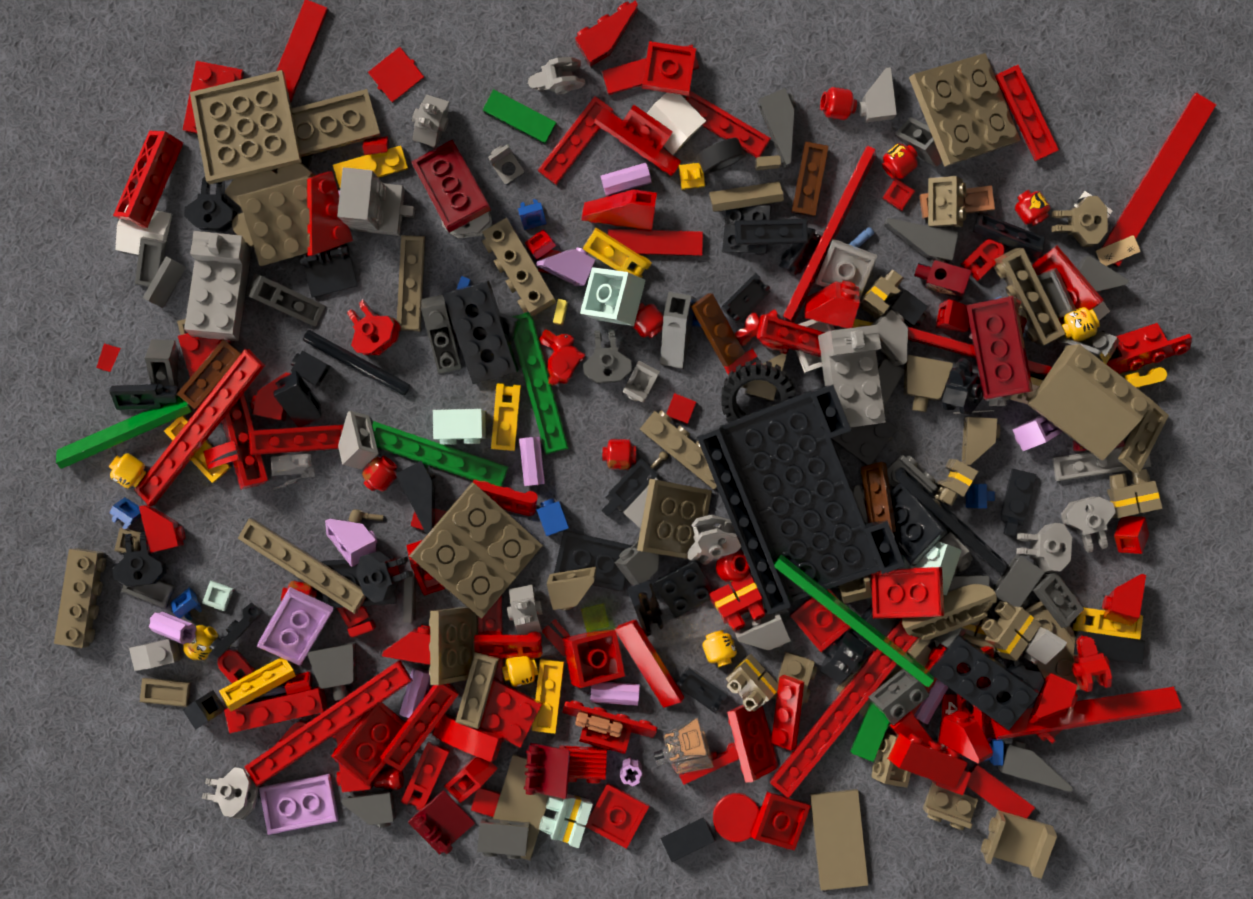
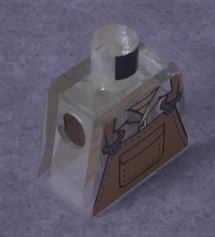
M698 718L665 733L664 741L666 748L654 752L658 766L670 762L677 774L714 767L706 733Z

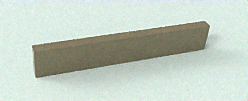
M248 519L238 537L239 540L354 614L359 611L366 599L360 586L255 519Z

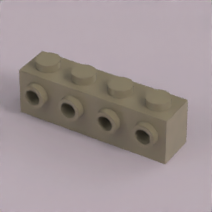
M507 217L482 232L486 238L482 240L488 253L492 251L495 253L497 259L494 260V263L500 273L506 272L509 279L505 282L512 293L517 291L521 299L517 302L524 313L529 311L533 317L556 303Z
M1015 248L994 259L997 264L995 270L1001 279L1004 278L1007 284L1005 289L1008 296H1015L1016 299L1022 302L1018 313L1027 319L1026 325L1028 329L1026 332L1029 339L1036 344L1045 345L1064 335L1065 332L1024 248Z
M662 410L659 414L654 411L639 430L714 490L717 486L699 442L697 441L695 444L688 437L691 434L680 425L678 428L674 427L670 423L672 418Z
M79 548L69 549L54 644L84 648L93 642L95 637V629H92L93 619L97 618L99 612L96 600L97 596H100L103 586L102 582H100V575L106 567V558H103L104 552Z

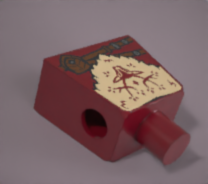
M934 260L932 267L918 263L914 277L926 280V288L962 300L970 279L971 270ZM939 274L945 276L943 280H938L935 277Z

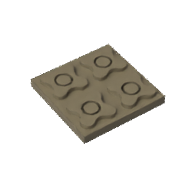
M986 53L915 73L909 77L944 167L1021 141Z
M282 70L190 92L206 182L209 185L302 163L285 73Z
M471 483L409 557L482 619L543 545L475 483Z

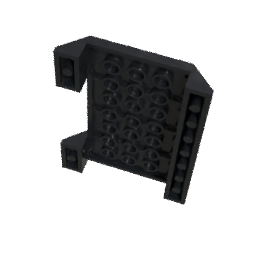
M834 384L810 390L722 424L697 436L768 614L789 608L794 601L811 596L775 568L774 565L781 554L826 590L878 571L885 574L905 566L888 520L865 524L832 438L851 431V427Z

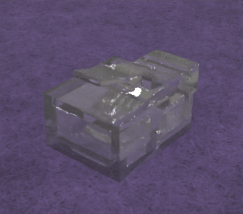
M313 454L271 457L272 476L302 474V477L288 480L285 484L275 487L273 490L294 484L303 478L317 477Z

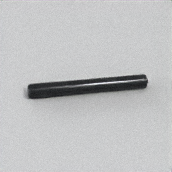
M307 330L303 337L304 342L402 395L408 393L410 384L311 330Z

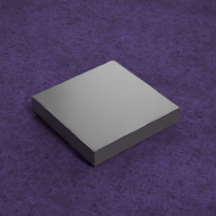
M832 239L815 284L826 287L835 281L841 283L842 281H850L859 287L860 299L877 255Z

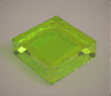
M604 603L581 608L586 632L610 626Z

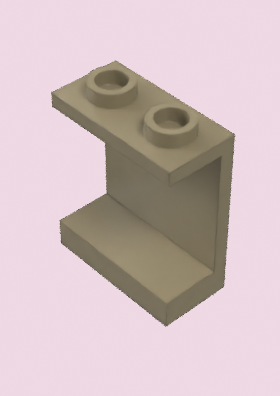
M998 810L996 817H992L990 820L988 839H984L981 846V852L986 863L991 864L993 857L1029 867L1033 877L1042 879L1057 838L1054 827Z

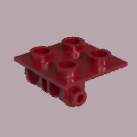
M530 743L529 750H526L528 763L525 764V768H528V771H525V775H527L524 786L526 794L535 795V793L567 799L570 750Z
M444 790L408 821L439 855L443 852L445 854L450 853L453 849L451 844L475 824L472 818Z

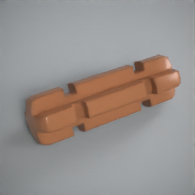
M582 712L578 713L575 725L584 728L587 726L589 730L603 734L609 732L610 736L619 737L622 731L621 723L614 721L610 723V720L593 715L588 717V714Z

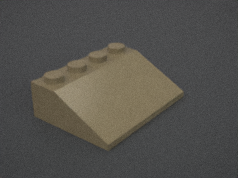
M1076 344L1066 346L1028 405L1098 459L1104 460L1142 420L1154 401L1082 345Z

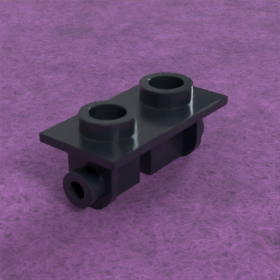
M808 228L807 244H793L790 249L783 253L779 267L789 269L788 272L793 276L801 273L809 261L803 256L804 252L812 256L821 239V236L815 232V229Z

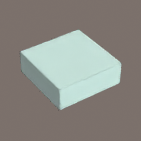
M210 581L202 603L226 611L234 589Z

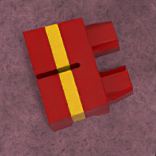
M750 573L743 580L731 582V587L727 584L709 594L710 600L719 612L724 624L728 623L734 632L745 626L741 615L747 612L750 613L753 621L765 617L762 597Z

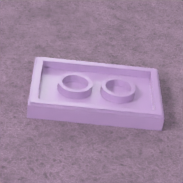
M289 587L261 636L257 647L301 666L308 654L307 652L310 651L333 612V607Z
M330 773L259 787L268 835L339 821Z

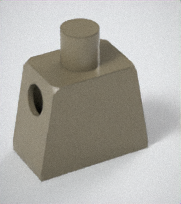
M907 355V362L904 364V395L914 396L912 410L926 412L929 399L940 400L953 363Z

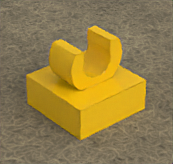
M699 163L679 165L681 190L705 187L704 173Z

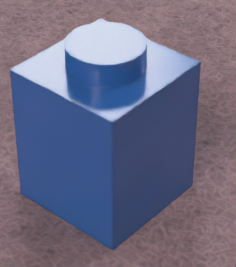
M552 498L540 503L541 508L536 510L546 536L569 528L560 501L555 502Z

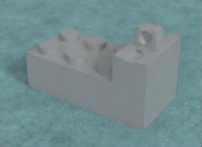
M343 167L337 217L353 231L400 236L402 217L415 218V208L403 205L405 188L402 185L383 183L373 170Z
M194 231L190 254L195 259L184 330L192 337L239 341L251 248L240 235Z
M878 325L832 330L818 335L825 386L834 384L850 427L886 423L876 350L881 349Z

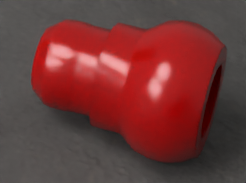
M396 768L378 773L373 780V785L376 788L384 787L399 790L404 784L403 772Z

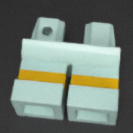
M567 794V799L549 796L546 808L557 812L554 819L543 816L539 829L550 834L552 840H560L569 843L570 846L579 848L585 830L584 825L587 824L593 805L591 800Z

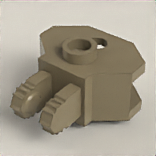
M1087 196L1081 200L1076 208L1071 210L1052 211L1053 218H1068V225L1052 226V232L1073 235L1082 247H1093L1108 232L1107 207L1098 196Z

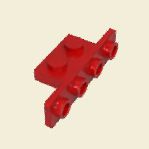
M633 105L624 120L606 108H602L595 118L594 123L600 126L602 130L607 131L619 139L621 143L635 150L640 156L658 166L660 170L671 176L675 173L681 160L663 149L673 131L639 107Z
M1158 323L1116 336L1120 341L1115 349L1119 357L1108 361L1106 365L1118 374L1129 370L1135 371L1144 365L1159 363L1165 358L1186 353L1190 350L1192 337L1190 334L1168 341Z
M566 701L562 712L577 717L579 712L588 714V717L593 715L610 720V723H613V721L621 723L622 731L619 737L610 736L609 732L603 734L589 730L585 726L582 729L579 742L622 754L626 753L631 732L654 738L658 728L649 721L631 720L625 714H610L603 708L594 707L592 709L585 707L583 703L578 701Z

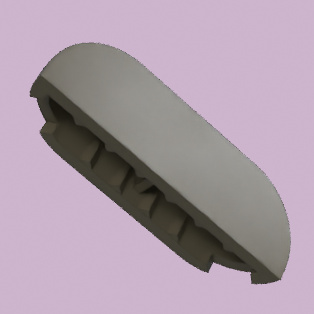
M967 585L948 592L947 596L943 595L944 616L902 618V624L908 635L921 637L922 640H929L985 618L988 615L986 612L993 603H996L997 596L994 590L986 585Z

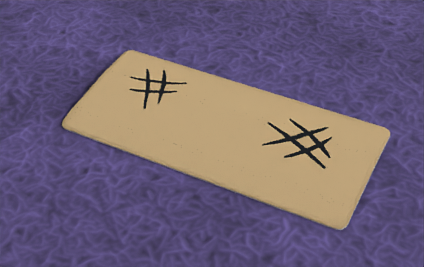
M1134 235L1097 250L1096 254L1100 263L1108 266L1140 252Z

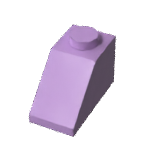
M577 247L576 249L566 250L537 261L535 266L575 286H584L595 259L590 257L588 252Z
M1042 415L1013 429L1015 439L1021 446L1022 451L1046 443L1063 432Z
M335 519L325 521L326 535L351 567L358 564L361 556L376 552L377 538L363 524Z

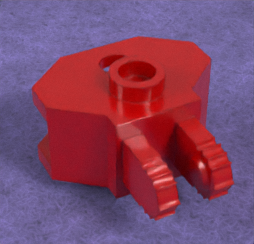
M362 300L359 302V306L366 315L363 319H360L356 311L352 309L347 312L354 323L352 327L355 330L351 346L356 353L379 356L398 341L401 325L395 318L375 314L369 305Z
M1081 635L1076 641L1078 655L1073 656L1074 663H1072L1073 673L1080 689L1086 692L1092 691V676L1096 677L1099 685L1106 688L1111 687L1112 675L1107 656L1097 651L1092 637L1089 638L1088 636Z

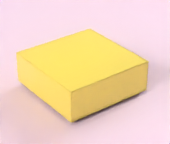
M558 299L553 320V323L556 325H564L568 306L566 300Z

